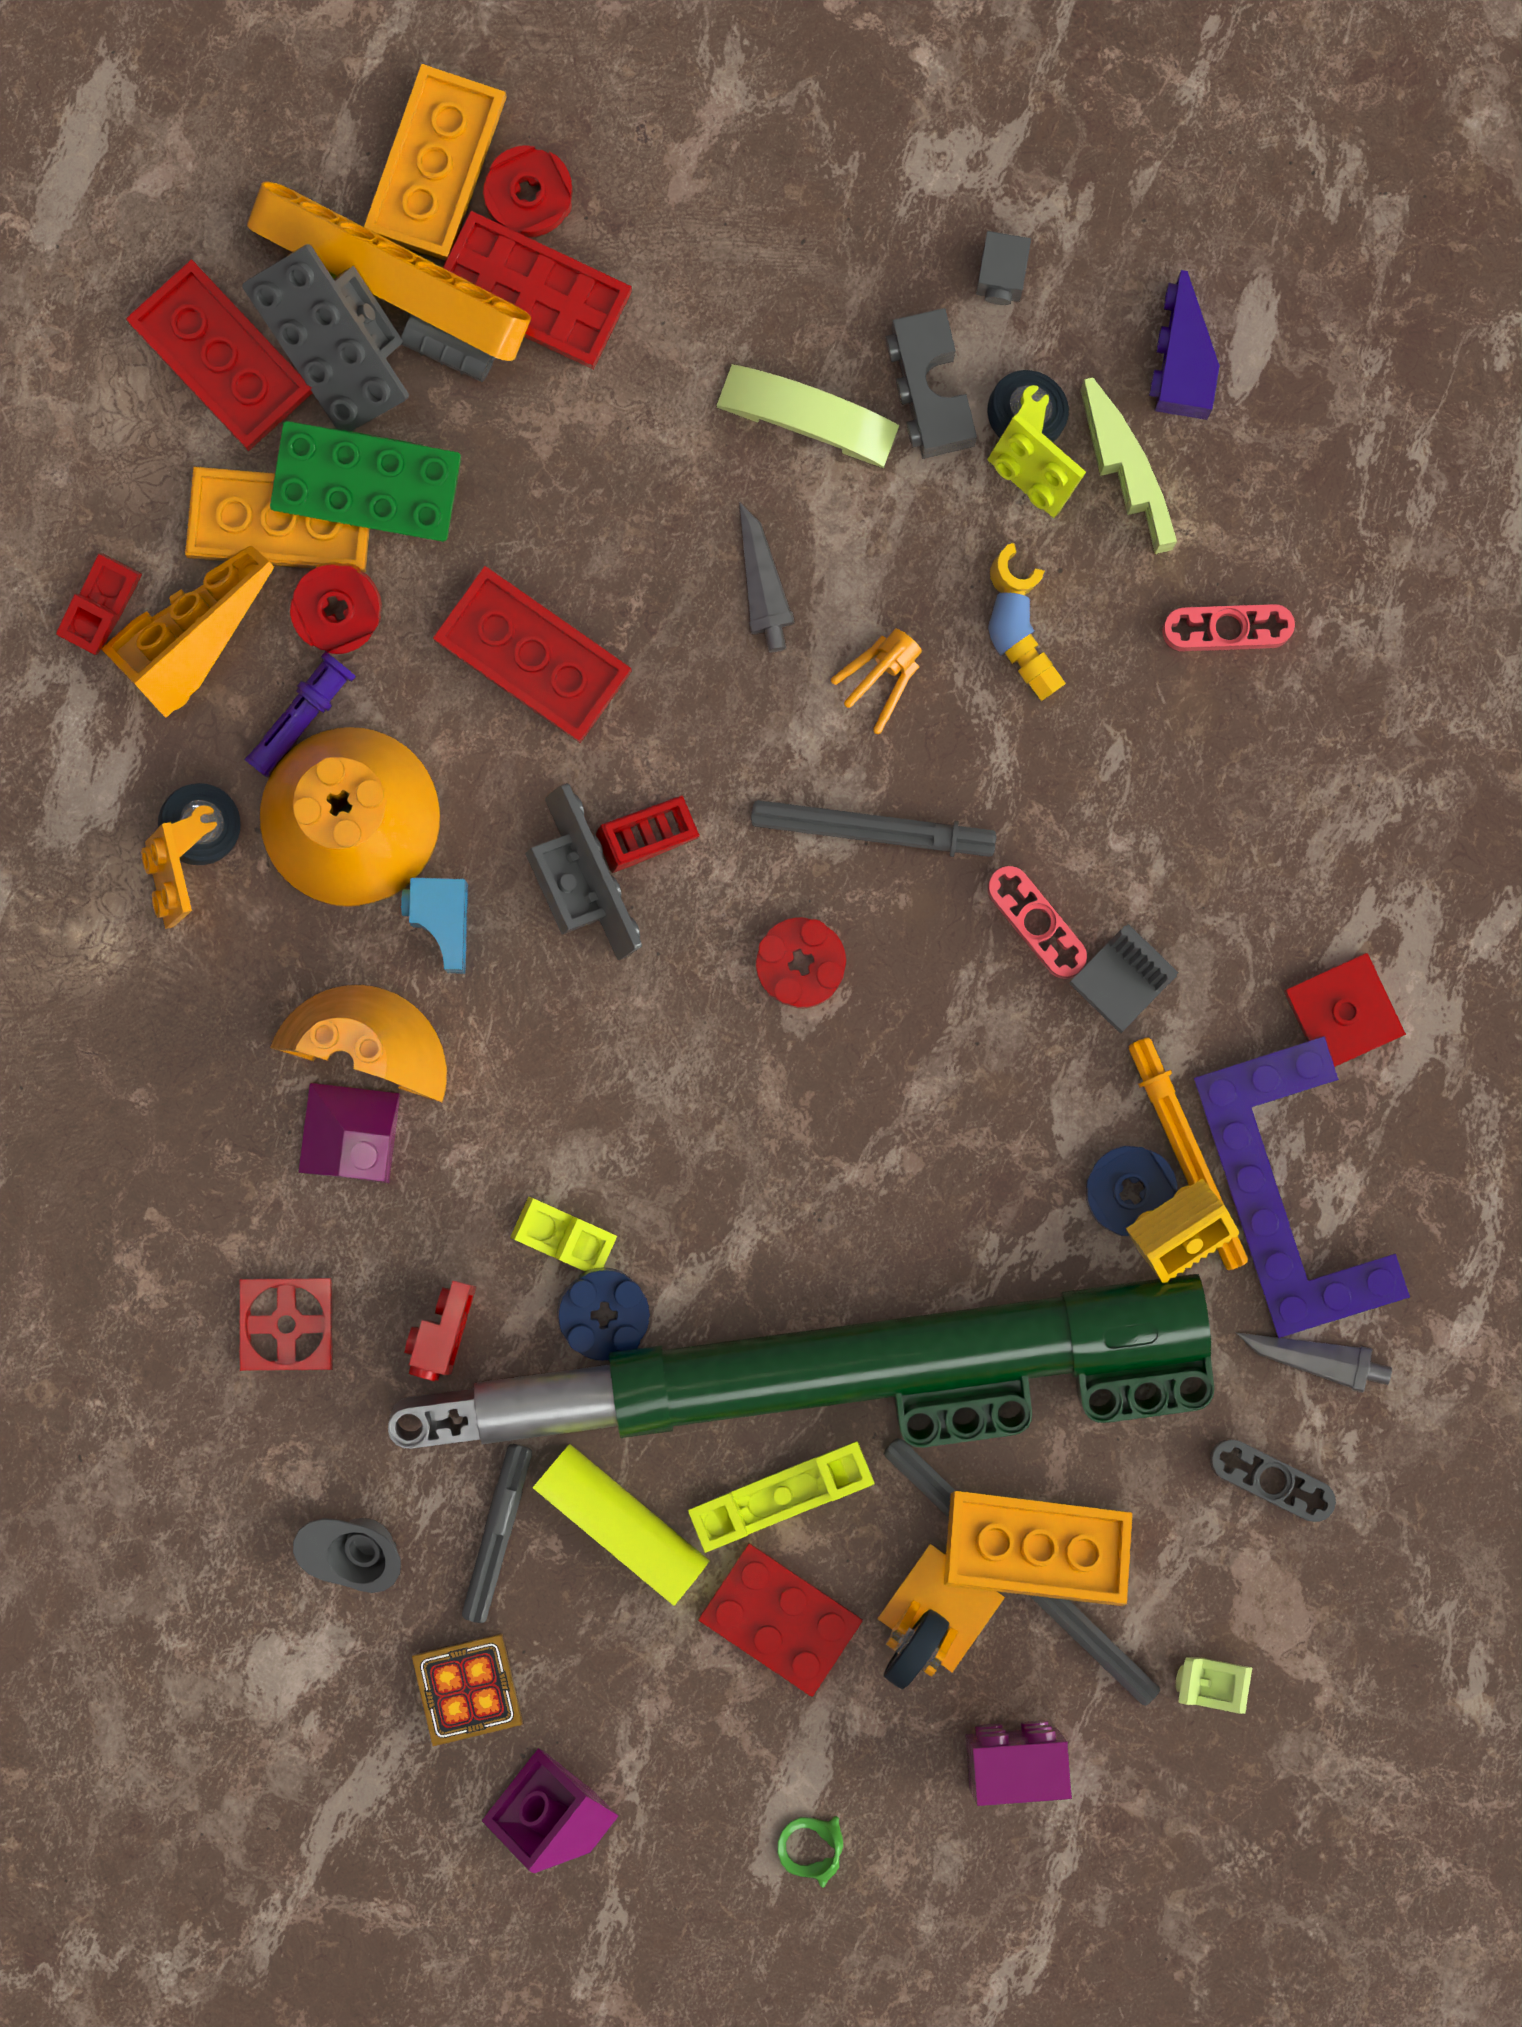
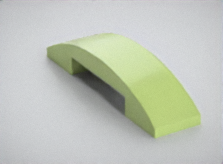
M733 364L716 405L719 409L752 421L759 422V419L841 448L843 454L881 468L885 466L899 425L891 420L833 394L781 376Z

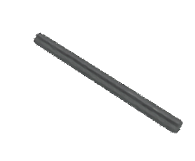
M896 1438L885 1449L884 1456L949 1518L950 1495L956 1490L903 1439ZM1029 1595L1142 1705H1148L1157 1697L1160 1692L1159 1686L1070 1600Z

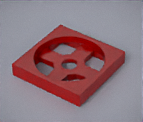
M332 1278L240 1279V1371L333 1370ZM270 1288H277V1310L270 1316H251V1305L256 1298ZM296 1288H303L311 1293L319 1302L323 1315H303L296 1309ZM285 1315L291 1316L295 1321L294 1330L287 1334L282 1333L278 1328L279 1319ZM303 1333H323V1338L317 1349L306 1359L296 1361V1340ZM251 1334H271L277 1340V1361L265 1359L254 1349L251 1344Z

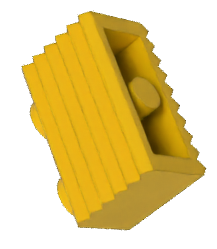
M1203 1178L1191 1186L1180 1188L1173 1198L1153 1211L1142 1213L1135 1223L1126 1228L1137 1250L1162 1283H1168L1170 1278H1176L1177 1273H1183L1185 1268H1191L1193 1263H1199L1200 1258H1206L1208 1253L1215 1252L1216 1247L1222 1248L1224 1242L1229 1243L1232 1237L1237 1238L1239 1234L1227 1208Z

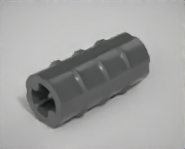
M412 314L401 337L404 341L401 345L420 353L421 356L425 355L436 360L441 365L451 367L459 371L461 375L466 374L481 382L487 377L495 360V357Z

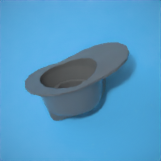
M322 1518L310 1521L299 1529L293 1540V1554L298 1565L309 1575L323 1581L347 1586L358 1591L376 1593L385 1591L394 1585L401 1573V1559L396 1549L397 1545L387 1528L374 1519L358 1518L346 1522L338 1519Z

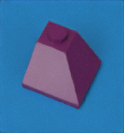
M310 1083L298 1173L389 1183L400 1093Z
M538 1748L482 1819V1822L530 1872L535 1874L590 1853L618 1818V1815L591 1788Z

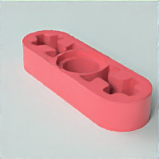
M1277 604L1185 607L1176 609L1169 614L1164 622L1162 634L1167 645L1177 651L1277 648L1285 644L1294 632L1295 621L1292 613L1287 608ZM1247 615H1254L1252 625L1264 624L1268 621L1270 615L1276 616L1277 623H1284L1285 628L1278 632L1276 638L1271 637L1270 630L1255 629L1253 632L1254 639H1248L1250 622ZM1223 616L1236 618L1241 626L1240 635L1233 640L1221 638L1216 631V622L1219 618ZM1202 617L1210 618L1207 625V634L1210 641L1202 640L1204 631L1190 633L1187 641L1181 640L1180 633L1172 632V627H1176L1181 618L1186 619V623L1190 627L1202 626L1204 623Z
M1005 866L998 869L988 883V894L992 902L1051 974L1062 979L1076 976L1086 964L1087 953L1084 945L1021 869L1013 866ZM1003 876L1008 881L1016 878L1020 882L1016 891L1023 901L1028 894H1031L1036 900L1025 905L1018 916H1015L1010 910L1018 905L1014 898L1009 894L1002 898L997 892L1001 887L999 878ZM1032 910L1045 912L1050 919L1049 930L1042 935H1033L1028 932L1024 925V918L1028 912ZM1057 929L1064 934V936L1056 940L1057 943L1065 951L1072 947L1077 953L1073 958L1076 966L1072 969L1066 964L1060 968L1055 964L1054 961L1059 955L1051 944L1046 951H1043L1039 946L1040 943L1049 940Z

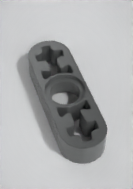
M1233 1439L1220 1441L1210 1453V1466L1218 1477L1304 1520L1311 1522L1323 1521L1335 1509V1495L1327 1484L1241 1441ZM1236 1447L1240 1450L1238 1458L1250 1465H1253L1254 1456L1261 1459V1462L1255 1466L1251 1473L1249 1485L1243 1482V1479L1248 1475L1247 1472L1238 1468H1232L1229 1473L1223 1470L1225 1463L1219 1459L1222 1452L1230 1453ZM1270 1467L1280 1469L1285 1476L1283 1489L1275 1494L1266 1493L1260 1485L1262 1472ZM1295 1477L1302 1479V1482L1296 1488L1311 1494L1315 1492L1316 1488L1321 1490L1320 1499L1325 1502L1322 1510L1314 1508L1311 1514L1306 1512L1307 1503L1295 1496H1292L1291 1505L1284 1502V1499L1290 1495L1294 1488Z

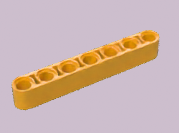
M274 182L261 183L247 222L248 228L291 252L306 244H310L326 269L337 276L354 265L373 295L495 358L506 361L515 360L531 320V316L526 311L288 187Z

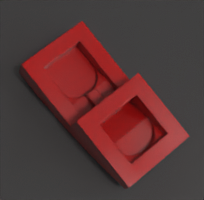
M104 553L98 554L80 594H74L56 635L97 655L120 619L137 587L142 573Z

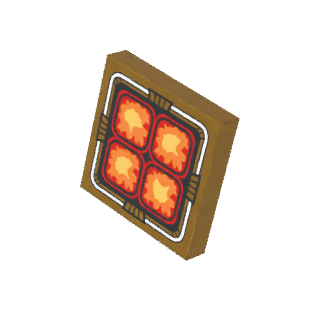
M502 1633L412 1655L432 1746L523 1725Z

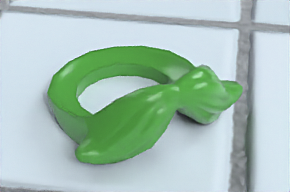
M834 1816L829 1822L811 1817H800L791 1821L782 1830L778 1839L777 1852L781 1864L789 1873L800 1877L817 1879L820 1887H825L828 1880L839 1869V1856L843 1849L839 1817ZM810 1828L816 1831L823 1840L827 1841V1844L834 1848L835 1852L832 1858H825L822 1862L800 1865L793 1862L788 1856L786 1842L795 1830Z

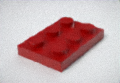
M748 1543L698 1618V1621L813 1697L863 1622V1619Z

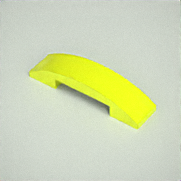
M856 1441L689 1509L688 1512L706 1553L822 1504L835 1501L872 1486L875 1482L860 1445Z

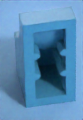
M410 878V889L402 890V916H409V924L413 928H423L435 937L440 946L444 970L447 973L465 974L468 883L465 879Z

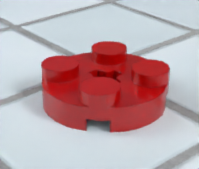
M522 145L506 150L493 161L484 182L483 195L488 213L494 222L526 237H537L557 228L564 218L569 215L572 207V181L567 167L558 156L551 152L547 153L543 150L535 149V146ZM525 181L531 187L539 185L541 188L536 193V199L530 202L526 199L520 200L516 196L521 192L520 184Z
M329 562L311 569L301 578L293 593L290 616L296 632L307 644L312 647L315 646L320 650H325L327 653H349L364 645L379 625L382 609L381 597L375 583L359 567L350 563ZM335 596L338 601L345 600L348 607L343 611L344 619L338 620L335 614L326 615L324 608L330 604L328 597Z
M803 917L784 920L771 928L760 942L756 958L757 976L765 992L780 1003L798 1009L812 1008L830 999L841 984L846 967L845 950L837 934L820 920ZM801 951L804 956L811 955L814 962L808 965L809 973L807 975L801 976L799 970L791 971L789 969L788 963L794 960V952Z

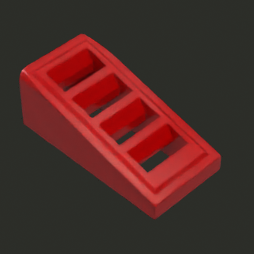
M683 795L604 823L596 831V837L602 846L604 857L612 873L653 858L698 839L700 836ZM672 812L680 834L673 835L665 817L666 813ZM655 820L663 840L656 841L648 821ZM638 827L645 844L644 847L639 848L631 828ZM620 833L628 853L623 854L616 834Z

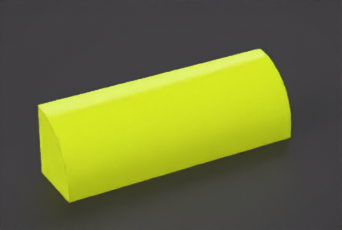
M571 1444L566 1447L533 1487L540 1495L673 1606L676 1605L710 1562L708 1558Z

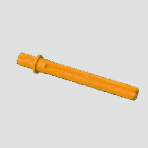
M1149 1037L1131 1043L1129 1051L1143 1080L1138 1086L1139 1088L1144 1086L1150 1102L1153 1103L1188 1185L1191 1186L1203 1178L1222 1204H1224L1176 1097V1091L1169 1075L1173 1074L1172 1071L1168 1070L1165 1072L1153 1042ZM1232 1237L1229 1243L1224 1242L1222 1248L1216 1247L1227 1270H1234L1248 1262V1257L1239 1237Z

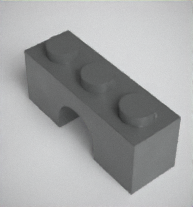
M937 309L893 320L892 334L885 336L890 361H899L902 377L896 379V385L901 404H909L913 420L907 421L906 424L912 448L920 446L922 459L975 447L977 434L967 394L942 397L934 393L926 381V375L932 368L954 362L956 349L946 309Z

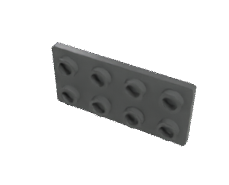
M306 244L242 284V288L306 384L312 387V393L336 429L353 431L401 404L409 397V393L386 360V357L404 341L354 265L333 279L310 244Z

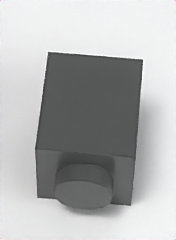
M987 231L976 295L985 296V301L996 305H1010L1011 301L1020 302L1031 238Z

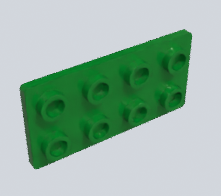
M286 421L283 423L270 508L273 511L444 542L448 539L462 456L459 452L423 446L424 444Z

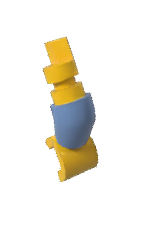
M1011 543L993 560L990 568V579L1000 593L996 597L988 630L991 641L999 655L1005 654L1012 664L1018 662L1021 667L1018 673L1026 684L1029 683L1039 699L1043 701L1066 684L1044 652L1039 655L1035 649L1039 644L1032 636L1035 630L1030 624V598L1025 596V594L1029 593L1041 581L1045 570L1034 569L1028 576V579L1025 580L1014 577L1008 569V560L1017 553L1015 543Z

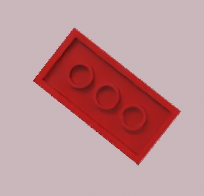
M192 259L126 318L128 324L248 452L312 394V387L306 384L302 376Z
M486 566L483 567L433 637L434 642L578 743L583 741L632 672L631 667Z

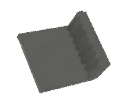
M1127 924L1069 984L1121 1034L1161 991L1177 977L1179 972Z

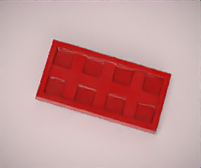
M473 211L470 212L443 266L444 269L526 311L531 316V320L524 335L525 338L593 370L632 293V286Z

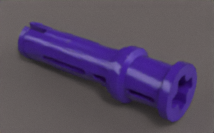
M326 651L321 656L322 663L306 682L300 681L297 685L298 689L296 692L299 694L273 724L260 743L244 759L265 777L269 776L279 760L287 753L320 711L322 713L326 710L329 711L332 707L330 701L346 681L352 682L356 677Z

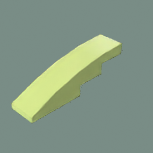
M1084 379L1081 395L1100 476L1118 472L1127 515L1145 511L1155 554L1173 550L1177 539L1164 496L1144 451L1122 414L1095 379Z

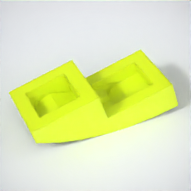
M528 1197L510 1238L580 1270L587 1271L604 1267L617 1236Z

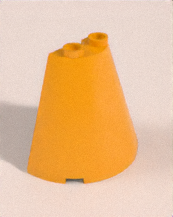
M347 985L316 994L299 1005L285 1019L270 1046L272 1049L313 1062L315 1057L328 1061L329 1057L335 1052H347L353 1058L354 1070L397 1084L400 1090L441 1103L444 1100L447 1084V1065L444 1050L437 1033L428 1019L413 1004L385 989L365 985Z

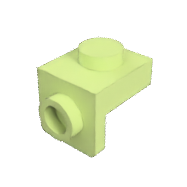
M1186 1657L1184 1665L1180 1666L1176 1677V1690L1180 1692L1179 1703L1200 1705L1239 1714L1245 1713L1252 1667L1202 1657Z

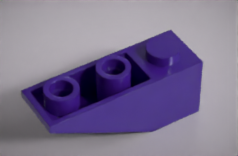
M1181 270L1176 284L1168 283L1164 310L1171 311L1169 327L1161 326L1156 353L1164 354L1162 369H1154L1149 396L1157 397L1155 411L1207 420L1213 409L1220 365L1188 271Z

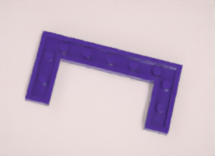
M1325 1036L1194 1078L1278 1338L1410 1298L1396 1253L1318 1278L1307 1279L1255 1120L1252 1107L1339 1080Z

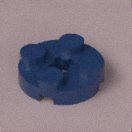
M1123 1146L1111 1150L1094 1164L1086 1180V1201L1092 1216L1103 1228L1119 1236H1129L1126 1228L1135 1223L1142 1213L1153 1211L1173 1198L1177 1192V1180L1168 1162L1158 1153L1143 1147ZM1125 1179H1129L1132 1184L1140 1182L1143 1185L1144 1189L1139 1192L1141 1199L1139 1203L1134 1204L1130 1199L1125 1201L1121 1199L1119 1193L1124 1190L1121 1183Z
M594 1268L580 1274L579 1278L572 1281L569 1287L565 1288L559 1299L557 1319L562 1334L573 1350L587 1358L604 1361L609 1360L610 1352L638 1348L641 1339L647 1331L650 1313L647 1298L634 1280L617 1269ZM601 1302H608L609 1309L616 1311L615 1318L609 1319L606 1326H599L598 1320L591 1318V1311L599 1310Z

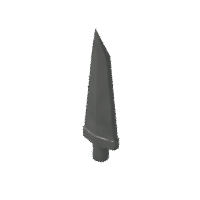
M740 503L751 634L765 632L769 652L782 651L786 649L782 628L795 623L793 612L790 611L762 525Z
M1236 1333L1260 1356L1350 1387L1353 1391L1363 1393L1367 1380L1386 1385L1390 1382L1392 1367L1370 1362L1371 1348Z

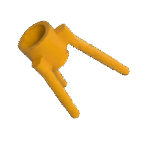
M896 628L887 638L881 635L871 648L831 678V683L837 685L877 656L875 661L878 664L844 701V706L850 708L885 671L892 676H896L899 671L901 672L873 728L875 734H880L909 679L919 668L915 659L922 653V649L909 635Z

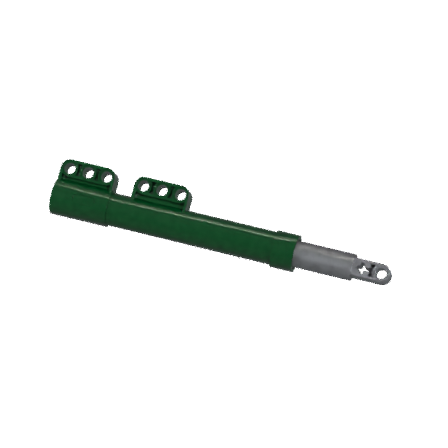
M1190 1274L1170 1278L1168 1283H1162L1160 1279L1063 1291L1060 1297L665 1350L662 1349L661 1345L609 1353L610 1365L474 1383L473 1389L401 1399L394 1405L391 1411L388 1433L396 1445L409 1449L472 1440H481L482 1444L615 1426H618L620 1438L671 1432L674 1426L894 1397L897 1420L903 1439L914 1447L924 1448L1013 1436L1022 1433L1029 1427L1032 1421L1028 1379L1068 1373L1075 1377L1077 1395L1085 1414L1097 1423H1110L1191 1412L1205 1408L1210 1404L1214 1396L1208 1309L1199 1274ZM1193 1376L1202 1379L1201 1386L1196 1392L1191 1394L1180 1392V1386L1186 1378ZM1153 1383L1157 1385L1156 1392L1151 1398L1139 1400L1134 1397L1137 1387L1141 1384ZM1107 1389L1111 1391V1398L1106 1404L1094 1406L1089 1403V1398L1094 1391ZM1016 1401L1021 1404V1409L1015 1417L1003 1418L998 1415L1000 1406L1005 1402ZM970 1407L976 1411V1415L970 1423L958 1424L952 1420L954 1413L960 1408ZM457 1409L459 1416L463 1417L462 1423L454 1424L452 1417H448L449 1410ZM924 1413L930 1416L931 1421L925 1429L913 1430L907 1426L909 1418L915 1414ZM413 1414L421 1420L422 1427L415 1431H406L399 1425L398 1419L403 1415Z

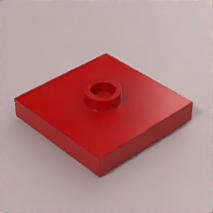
M1368 953L1284 991L1307 1042L1325 1036L1334 1067L1406 1035Z

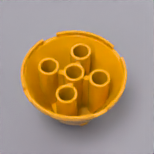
M355 727L336 728L317 733L303 740L278 762L266 783L262 795L260 829L263 843L272 863L284 879L295 889L312 899L326 904L355 907L394 896L410 884V878H416L422 872L434 851L438 839L440 807L437 792L428 771L417 756L405 745L386 734L370 729ZM350 804L352 806L349 813L345 811L339 812L345 805Z

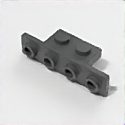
M568 783L560 785L545 798V801L561 837L532 847L525 855L561 934L563 935L600 921L616 958L622 960L642 947L639 927L636 921L629 916L621 899L620 885L615 877L610 875L602 857V846L598 838L592 835L585 820L584 807L580 798L573 793Z

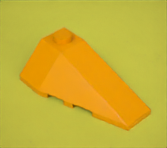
M250 545L209 571L204 577L203 585L194 591L185 593L181 589L169 597L171 605L154 616H151L146 611L133 619L101 650L166 718L174 710L184 706L190 696L201 686L271 574L274 566Z

